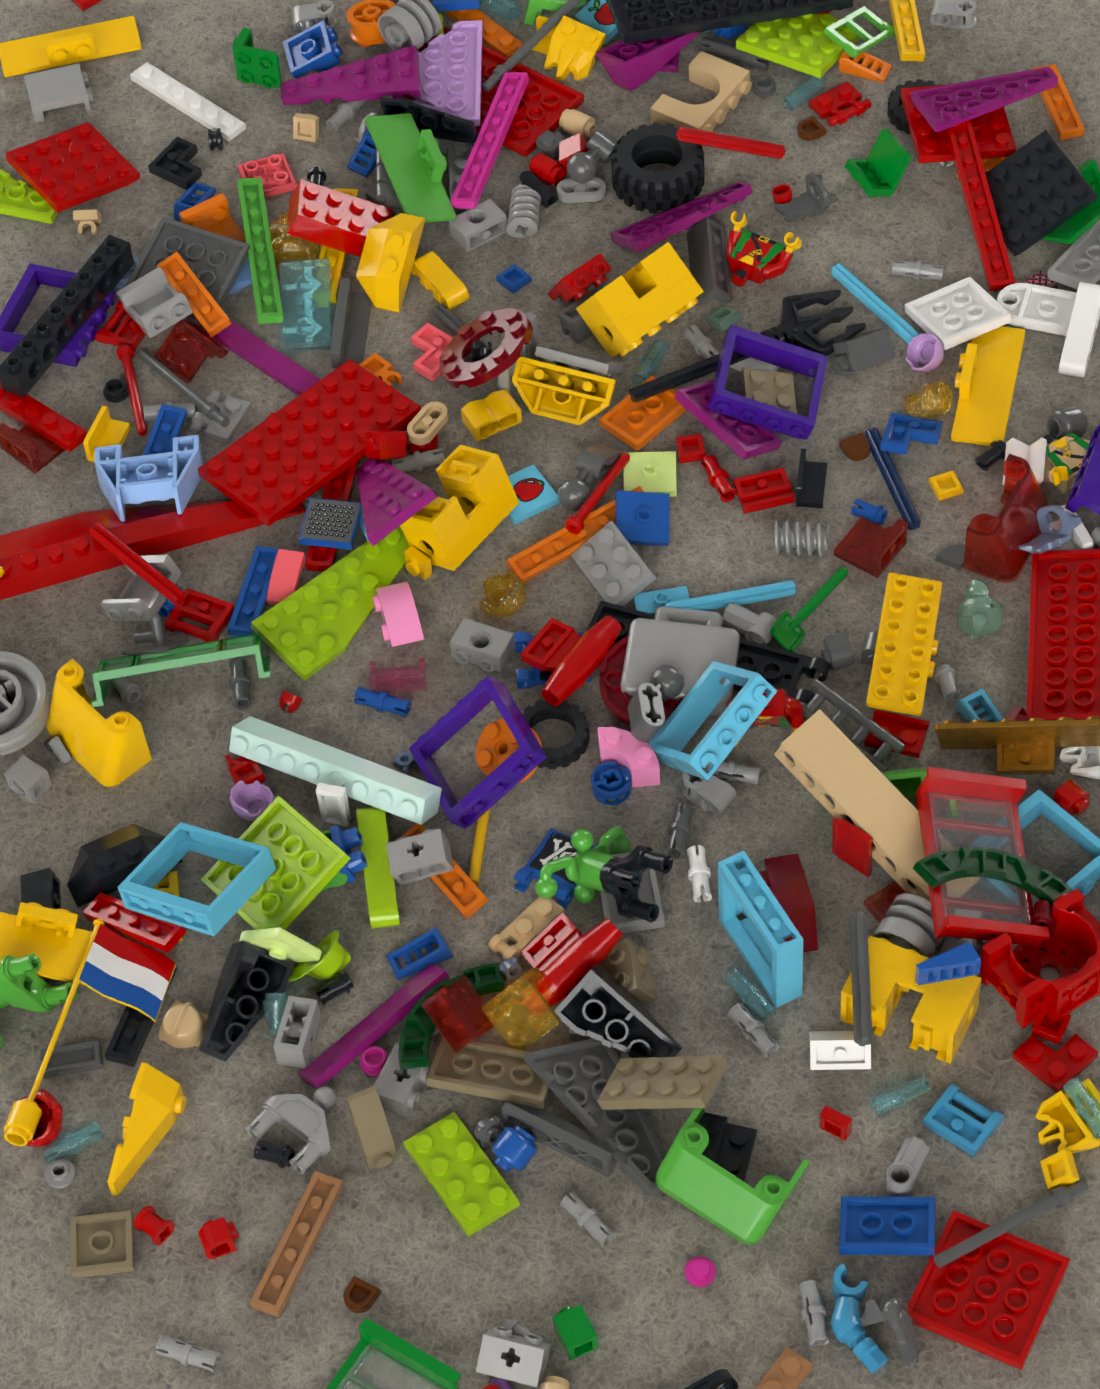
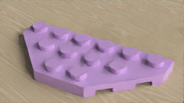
M482 20L458 21L452 26L450 32L445 35L441 33L428 43L426 49L421 52L418 51L421 97L414 98L470 120L475 126H481Z

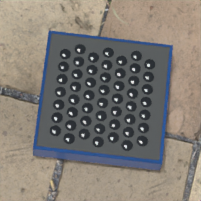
M310 498L299 536L300 544L352 550L363 511L362 504L358 502Z

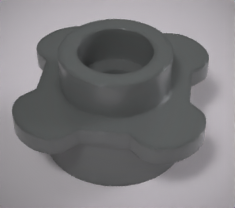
M496 1116L484 1118L476 1125L474 1135L481 1141V1149L486 1150L493 1145L504 1130L500 1126V1118Z

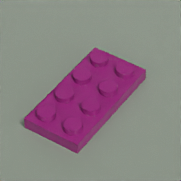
M714 380L677 390L675 399L743 460L779 449L782 440L771 430L708 409Z

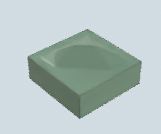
M726 306L706 318L708 325L722 332L729 328L731 324L734 325L742 320L739 311Z

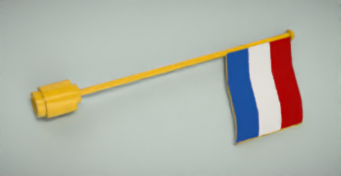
M95 919L93 921L95 927L29 1098L15 1101L4 1126V1138L7 1142L16 1146H25L34 1136L42 1115V1111L38 1104L34 1102L79 982L105 998L138 1010L156 1022L176 967L175 962L154 949L125 939L105 927L102 919Z

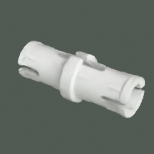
M694 845L687 849L690 865L688 878L692 881L693 900L701 902L700 896L703 893V900L710 901L712 899L709 885L711 872L706 864L705 848L698 845L699 853L696 855Z

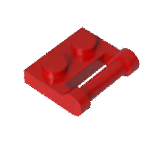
M119 300L115 306V312L103 329H99L95 334V339L104 344L109 343L116 346L131 345L135 351L146 333L125 311L121 300ZM126 314V317L124 318V320L122 321V323L119 325V327L117 328V330H116L115 332H113L114 329L116 328V326L119 324V322H120L121 319L123 318V316Z
M187 588L184 592L185 600L179 605H175L166 619L165 629L171 632L176 630L202 639L205 642L218 640L221 632L232 617L235 608L234 604ZM182 617H186L211 627L209 630H205L180 620Z

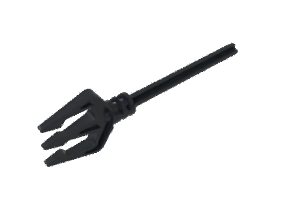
M831 290L785 297L781 305L780 325L772 327L770 330H764L760 334L828 356L834 352L833 344L856 336L865 329L866 324L846 326L845 333L825 341L819 340L815 336L816 333L831 323L841 322L853 312V307L834 308L830 313L807 317L800 316L797 311L816 303L827 306L840 297L841 290ZM732 352L730 365L751 357ZM720 354L629 389L632 402L637 403L715 372Z

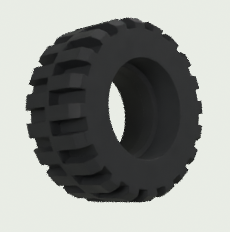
M653 123L649 126L644 124L640 125L636 130L634 128L629 130L626 136L623 135L617 141L612 150V185L616 195L620 200L624 199V203L629 207L635 205V209L643 212L644 209H648L649 213L656 214L657 210H663L664 212L694 200L695 196L701 193L705 182L704 151L702 145L678 141L676 132L680 126L676 128L673 124L666 123V125ZM656 163L674 166L671 169L656 172L642 169L647 165Z

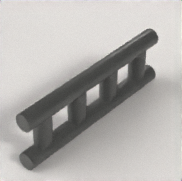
M815 679L810 688L817 693L807 706L801 702L804 718L808 720L816 713L825 700L829 701L839 709L831 721L839 728L846 717L849 716L861 726L851 739L847 738L880 772L887 771L889 767L882 763L892 749L900 754L906 745L821 681ZM869 733H872L883 742L874 755H871L860 746Z

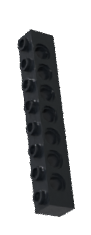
M111 235L106 237L0 365L2 390L22 398L28 394L133 266L134 259L130 242Z

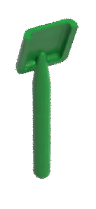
M840 567L798 611L794 618L787 611H784L774 623L770 633L785 650L794 652L806 636L805 631L799 624L807 619L848 575L846 567Z

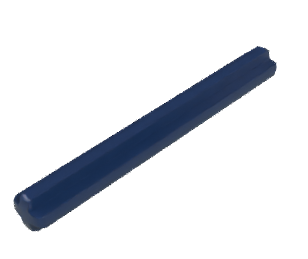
M875 427L867 429L865 436L871 445L870 450L908 530L919 528L921 520L888 451L880 450L882 437L878 429Z

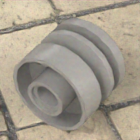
M400 0L378 18V27L384 41L392 50L397 51L411 46H416L418 50L424 43H427L440 32L441 22L436 9L428 0Z
M903 893L897 895L885 914L886 918H883L873 937L887 939L894 945L905 949H913L919 952L920 955L932 958L936 951L935 947L939 946L943 937L935 939L930 901L915 894Z

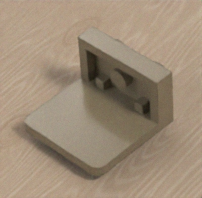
M628 938L618 942L601 966L636 999L644 1004L657 1001L655 994L656 982L651 974V957L649 952Z

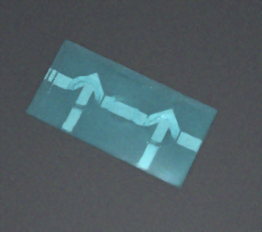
M329 258L280 263V298L283 310V323H281L282 353L330 350L332 341V311Z

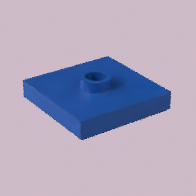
M616 491L615 524L630 544L669 545V494Z

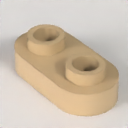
M436 401L430 402L419 411L407 426L408 439L411 443L424 445L436 436L448 421L446 405Z

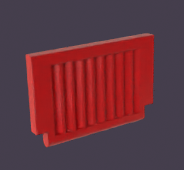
M833 818L832 853L846 864L869 877L872 874L873 837L843 818L841 820Z

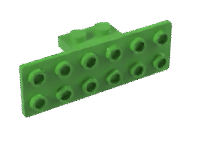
M409 113L366 117L365 123L404 213L423 217L426 219L425 223L455 220L456 214L441 182L443 173L447 169V161L445 156H442L439 142L434 138L431 129L421 130V133H419L415 121Z

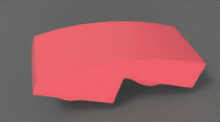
M278 550L270 578L266 599L267 604L277 605L300 588L299 577L306 560L304 552Z

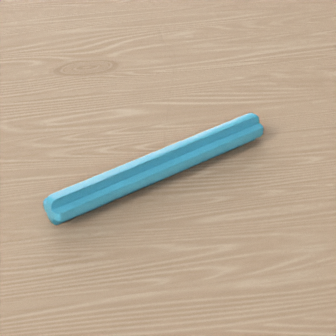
M838 263L831 268V275L908 344L912 338L919 335V332L842 264Z
M790 580L669 602L664 606L712 611L727 608L730 603L745 605L796 594V585L794 581Z

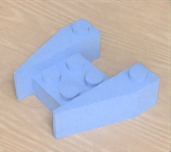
M199 435L173 438V452L123 458L121 444L95 447L94 462L100 489L120 521L123 522L125 521V504L131 503L141 504L147 501H166L175 498L178 515L182 514L201 480L198 468L203 465V456Z

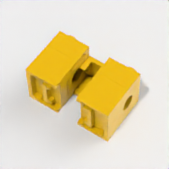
M667 242L640 261L635 267L578 306L576 310L607 354L613 358L619 353L623 357L643 343L641 337L646 333L651 337L661 330L662 327L659 324L664 320L669 324L699 301L696 297L704 291L671 244Z
M459 445L436 469L449 500L437 497L400 525L409 546L412 545L429 557L431 565L452 571L459 567L519 504V500L499 455L464 445Z
M870 935L868 938L872 1028L876 1026L874 1034L882 1037L904 992L908 993L910 989L920 992L923 996L911 1018V1022L914 1025L913 1039L909 1048L916 1051L918 1047H922L927 1051L932 1048L938 1051L936 1059L951 1064L978 1010L981 978L974 975L917 985L915 981L916 965L930 958L920 955L919 952L913 949H905L894 945L887 939L876 938ZM850 973L841 991L840 1021L854 1026L852 973Z

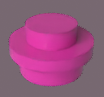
M376 1046L367 1048L360 1057V1066L363 1072L371 1076H378L389 1057L388 1053Z
M694 1257L685 1266V1277L691 1285L705 1287L714 1281L716 1267L706 1257Z

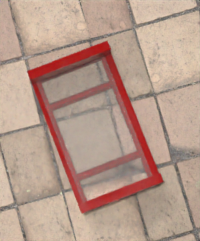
M933 767L926 769L927 775L916 791L924 857L942 850L947 852L960 850L961 847H984L1009 852L1025 858L1017 803L1027 790L1026 780ZM983 877L959 878L943 883L934 889L928 884L935 939L952 936L987 941L991 937L997 938L1006 932L1012 938L1011 944L1032 946V949H1037L1043 940L1050 938L1049 927L1030 925L1031 918L1034 916L1031 894L1015 885Z

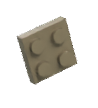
M743 367L740 373L742 396L797 414L792 373Z
M131 1210L70 1217L72 1278L135 1271L134 1225Z

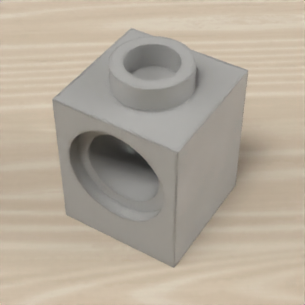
M24 755L12 763L4 773L8 787L31 803H34L52 786L48 771Z

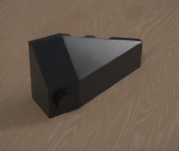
M597 962L553 1011V1014L575 1033L584 1037L586 1035L601 1042L604 1046L613 1047L627 1053L632 1058L675 1057L682 1049L624 986Z

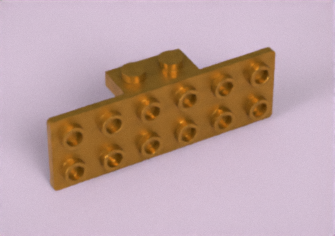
M1091 716L1085 720L1061 717L1057 720L1045 721L1042 718H1031L1028 721L1002 719L999 722H987L986 720L976 719L971 721V723L947 720L943 723L935 724V731L941 749H997L998 775L1055 774V747L1100 746L1099 716Z

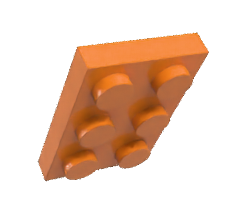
M651 375V376H650L647 380H645L642 384H644V383H646V382H649V381H652V380L657 379V378L654 377L653 375ZM674 389L667 390L637 403L632 402L631 395L629 394L599 419V425L638 452L681 416L686 409L675 399L677 391Z

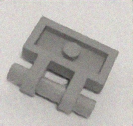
M213 390L210 396H206L205 399L208 402H213L220 408L221 413L229 418V425L222 427L215 420L208 419L201 409L192 417V424L189 429L192 433L197 434L201 427L207 428L205 431L206 437L229 444L252 408L251 402L227 396L224 402H219L221 393Z

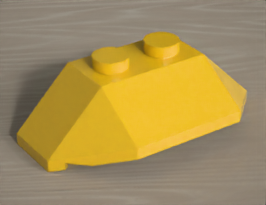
M400 213L369 228L356 277L375 308L400 312L425 224V218Z
M521 356L516 362L512 377L514 386L532 414L579 426L585 424L610 406L616 384L614 379Z

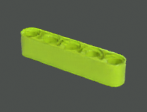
M376 807L356 809L358 829L363 839L361 851L364 853L368 865L363 870L371 929L400 925L395 881L390 872L386 844L389 843L386 812Z

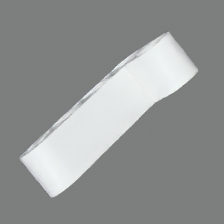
M1086 282L1079 283L1060 359L1059 374L1085 378L1100 320V285Z

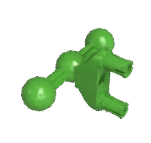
M34 953L17 958L12 955L4 956L0 964V1010L11 1005L13 1008L19 1007L40 1013L52 1011L58 1004L66 1002L72 984L66 983L52 987L34 972L40 970L41 961ZM77 990L72 1001L76 1000L77 998ZM0 1033V1051H1V1049H2V1047H3V1036H2L1 1033Z

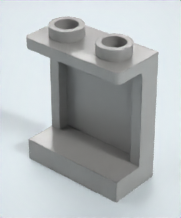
M79 63L24 75L35 122L44 121L43 111L84 103L86 111L91 110L89 102L94 101L91 88H86V86H89L87 73L81 72Z
M160 267L117 291L125 311L149 338L154 337L193 313L186 296L183 293H178L172 287Z
M168 554L141 556L176 584L182 572ZM126 566L132 573V577L118 599H105L102 601L101 606L107 612L108 617L116 622L150 621V617H155L167 598Z

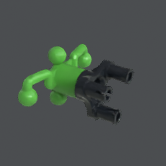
M614 826L600 837L598 845L590 849L594 840L592 833L586 829L576 830L571 836V844L577 850L575 856L567 855L547 862L541 868L540 878L536 881L535 890L542 898H551L557 893L558 884L552 877V873L565 868L567 878L577 884L573 894L575 900L579 903H591L596 897V890L614 896L620 916L630 919L636 917L653 923L658 918L659 907L656 904H650L638 899L640 882L645 870L648 868L667 874L672 868L673 859L670 855L654 852L650 847L638 845L625 858L612 856L613 854L630 852L631 848L623 828Z

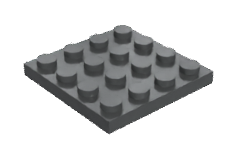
M162 217L126 286L157 268L156 265L175 252H178L217 304L222 307L248 257V251L251 247L247 243ZM193 314L178 321L204 330Z

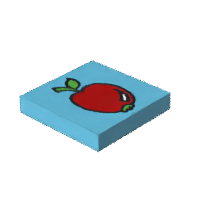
M590 0L575 15L576 19L582 24L605 33L606 40L604 44L619 32L606 0Z
M534 464L508 476L519 500V504L508 515L514 525L560 503L558 495Z

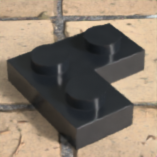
M177 136L148 165L149 172L188 190L202 176L201 168L188 163L198 152L197 146Z

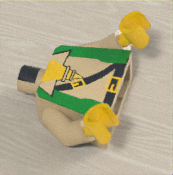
M1049 433L1043 437L1047 440L1043 482L1054 483L1062 493H1065L1072 489L1090 441L1082 439L1074 433H1069L1058 440L1052 433Z

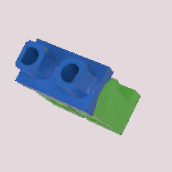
M338 825L331 827L330 830L322 831L327 838L351 859L321 891L339 887L346 882L352 883L357 881L355 873L368 867L366 857L361 850L351 853V849L363 844L361 833L356 827L342 831Z

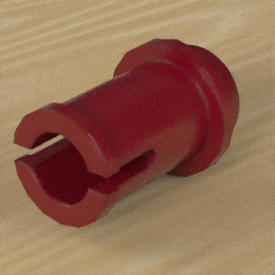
M1039 900L1034 904V916L1031 918L1030 925L1049 927V932H1051L1054 928V920L1051 917L1053 907L1050 906L1051 903L1049 901Z

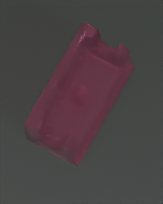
M425 657L419 658V666L377 668L376 662L370 661L369 680L371 690L380 693L382 691L391 693L427 690Z

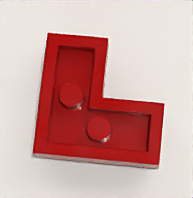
M1032 1034L1013 1052L1012 1058L1058 1093L1063 1091L1098 1057L1099 1052L1077 1034L1073 1035L1057 1052H1054Z

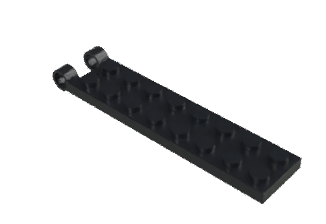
M600 601L586 631L605 616L613 617L622 627L614 643L615 645L623 638L629 636L630 625L634 619H654L655 615ZM740 638L736 667L759 673L775 689H784L790 697L807 705L815 694L807 689L796 688L802 673L806 674L808 678L813 679L816 671H819L821 674L818 680L823 682L830 671V664L822 658H813ZM736 684L733 686V690L737 691L743 688V686Z

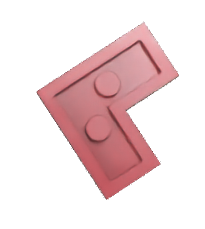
M428 322L411 337V343L425 353L413 363L414 371L434 382L441 375L439 369L440 355L453 337Z

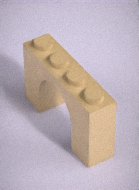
M701 51L689 64V81L712 90L717 96L707 103L695 105L687 104L662 94L650 108L651 125L653 123H660V125L669 123L673 124L676 128L680 126L713 132L717 124L724 122L730 109L734 110L737 107L742 95H747L750 92L752 86L750 70Z

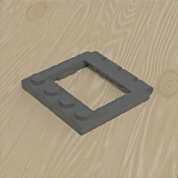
M435 138L439 142L441 154L447 155L449 160V200L451 203V198L471 154L472 145L471 143ZM376 148V198L380 202H385V206L402 208ZM453 208L456 215L469 210Z

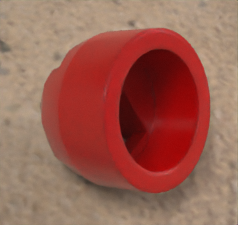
M781 184L772 189L775 203L785 204L792 200V190L789 185Z
M282 690L279 697V706L284 711L287 704H289L288 713H292L299 708L303 698Z

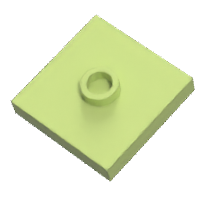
M676 451L627 452L630 455V461L624 467V491H631L640 486L644 492L669 494V497L677 496Z
M281 927L242 931L239 941L247 942L269 952L271 957L287 960L292 963L319 961L322 953L319 948Z

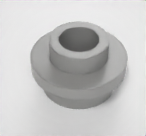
M65 1159L51 1162L45 1170V1179L53 1188L69 1186L76 1176L73 1164ZM60 1169L65 1170L63 1174L55 1175L56 1171Z

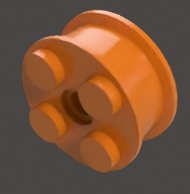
M364 0L353 5L346 14L347 21L352 25L350 29L351 39L364 48L386 43L379 31L378 18L396 4L390 0Z
M504 718L488 724L481 733L476 745L477 764L480 770L487 776L520 747ZM530 728L533 734L535 735L536 739L538 740L540 746L542 747L541 740L538 734L532 728ZM537 767L534 768L519 783H522L529 777H531L532 774L536 771Z

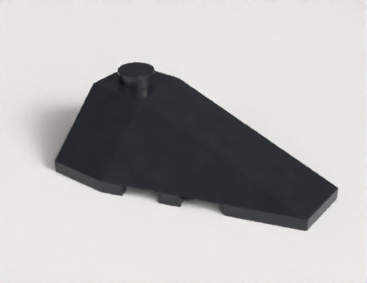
M381 98L379 100L385 115L411 114L419 133H421V130L431 129L434 138L460 142H476L478 133L474 123L470 120L419 100Z
M244 941L232 944L219 978L198 1051L226 1062L247 1037L248 1032L266 1014L272 1003L284 992L295 964L287 960L271 957L269 952Z

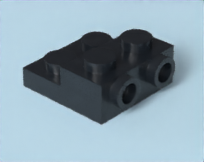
M704 1112L698 1124L707 1131L709 1143L702 1155L742 1181H745L757 1137V1129L727 1123V1117Z

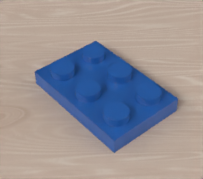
M841 1196L840 1255H935V1197Z

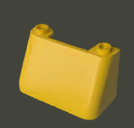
M71 659L56 674L50 701V714L46 722L47 731L51 737L58 736L68 753L100 784L107 787L116 786L152 760L141 722L131 713L125 711L116 712L107 719L91 706L92 698L86 693L83 684L85 678L84 670L74 659Z

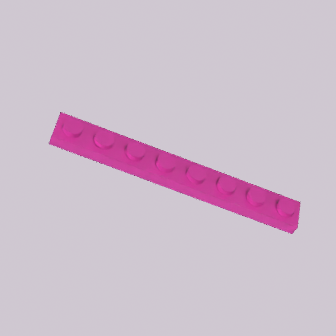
M527 72L504 73L451 198L453 208L476 209L529 82Z

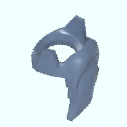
M1047 505L1040 508L1036 516L1042 533L1032 539L1031 542L1020 545L1019 549L1034 554H1044L1048 550L1067 543L1073 536L1072 530L1081 524V517L1075 516L1067 509L1057 505ZM1050 511L1055 512L1060 517L1062 522L1060 530L1050 527L1049 524L1053 521L1052 515L1049 513Z

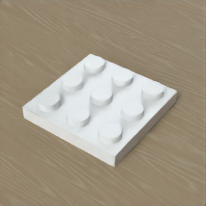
M971 277L904 304L905 313L927 334L935 335L941 341L944 350L953 348L956 345L1011 322V314Z

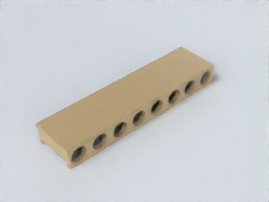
M819 709L780 744V748L774 755L834 818L839 820L843 818L849 822L845 816L847 815L853 820L855 827L873 837L875 846L872 845V857L907 894H915L930 901L928 883L913 869L915 863L924 858L919 811ZM785 752L793 758L794 762L787 758ZM805 773L813 779L814 783L806 777ZM825 794L829 795L835 804L831 803ZM939 833L941 851L956 850ZM886 857L894 863L896 868L888 863ZM966 877L946 882L947 897L961 898L981 877ZM906 878L915 885L916 889L907 882Z

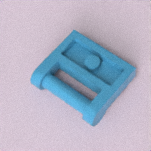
M952 1083L924 1117L923 1126L975 1157L988 1138L1003 1122L1005 1115L997 1110L991 1111L962 1093L961 1088ZM955 1102L986 1121L985 1124L969 1116L951 1103Z

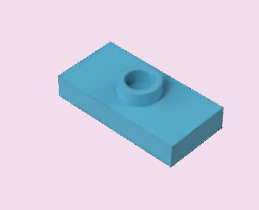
M687 586L639 593L634 597L636 610L655 615L656 610L666 603L690 598Z

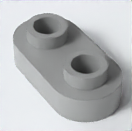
M595 177L587 183H578L572 179H565L557 185V196L564 203L597 202L606 196V184L602 179Z

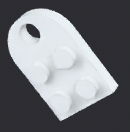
M1015 283L1000 291L997 302L1011 314V322L1007 323L1009 325L1066 336L1077 293L1029 283ZM1014 301L1015 304L1009 305L1005 304L1004 302Z

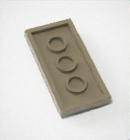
M443 1035L426 1078L427 1086L541 1109L544 1108L550 1088L524 1061L525 1054L529 1053V1051Z
M723 1055L620 1058L597 1102L602 1110L706 1108L728 1064Z

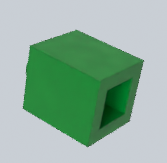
M581 1304L575 1307H565L552 1317L554 1331L570 1361L599 1348L597 1334Z

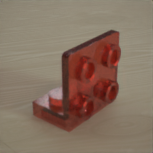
M182 319L176 323L154 357L188 384L208 356L213 358L216 355L222 359L229 351L197 326Z
M4 423L0 424L1 449L34 474L65 451V449L28 426H24L18 431L15 428L11 429Z
M862 517L833 550V555L878 578L907 544L908 522L898 518L893 526H888L885 529Z
M462 976L447 987H442L421 1004L455 1053L497 1025V1021L465 976Z

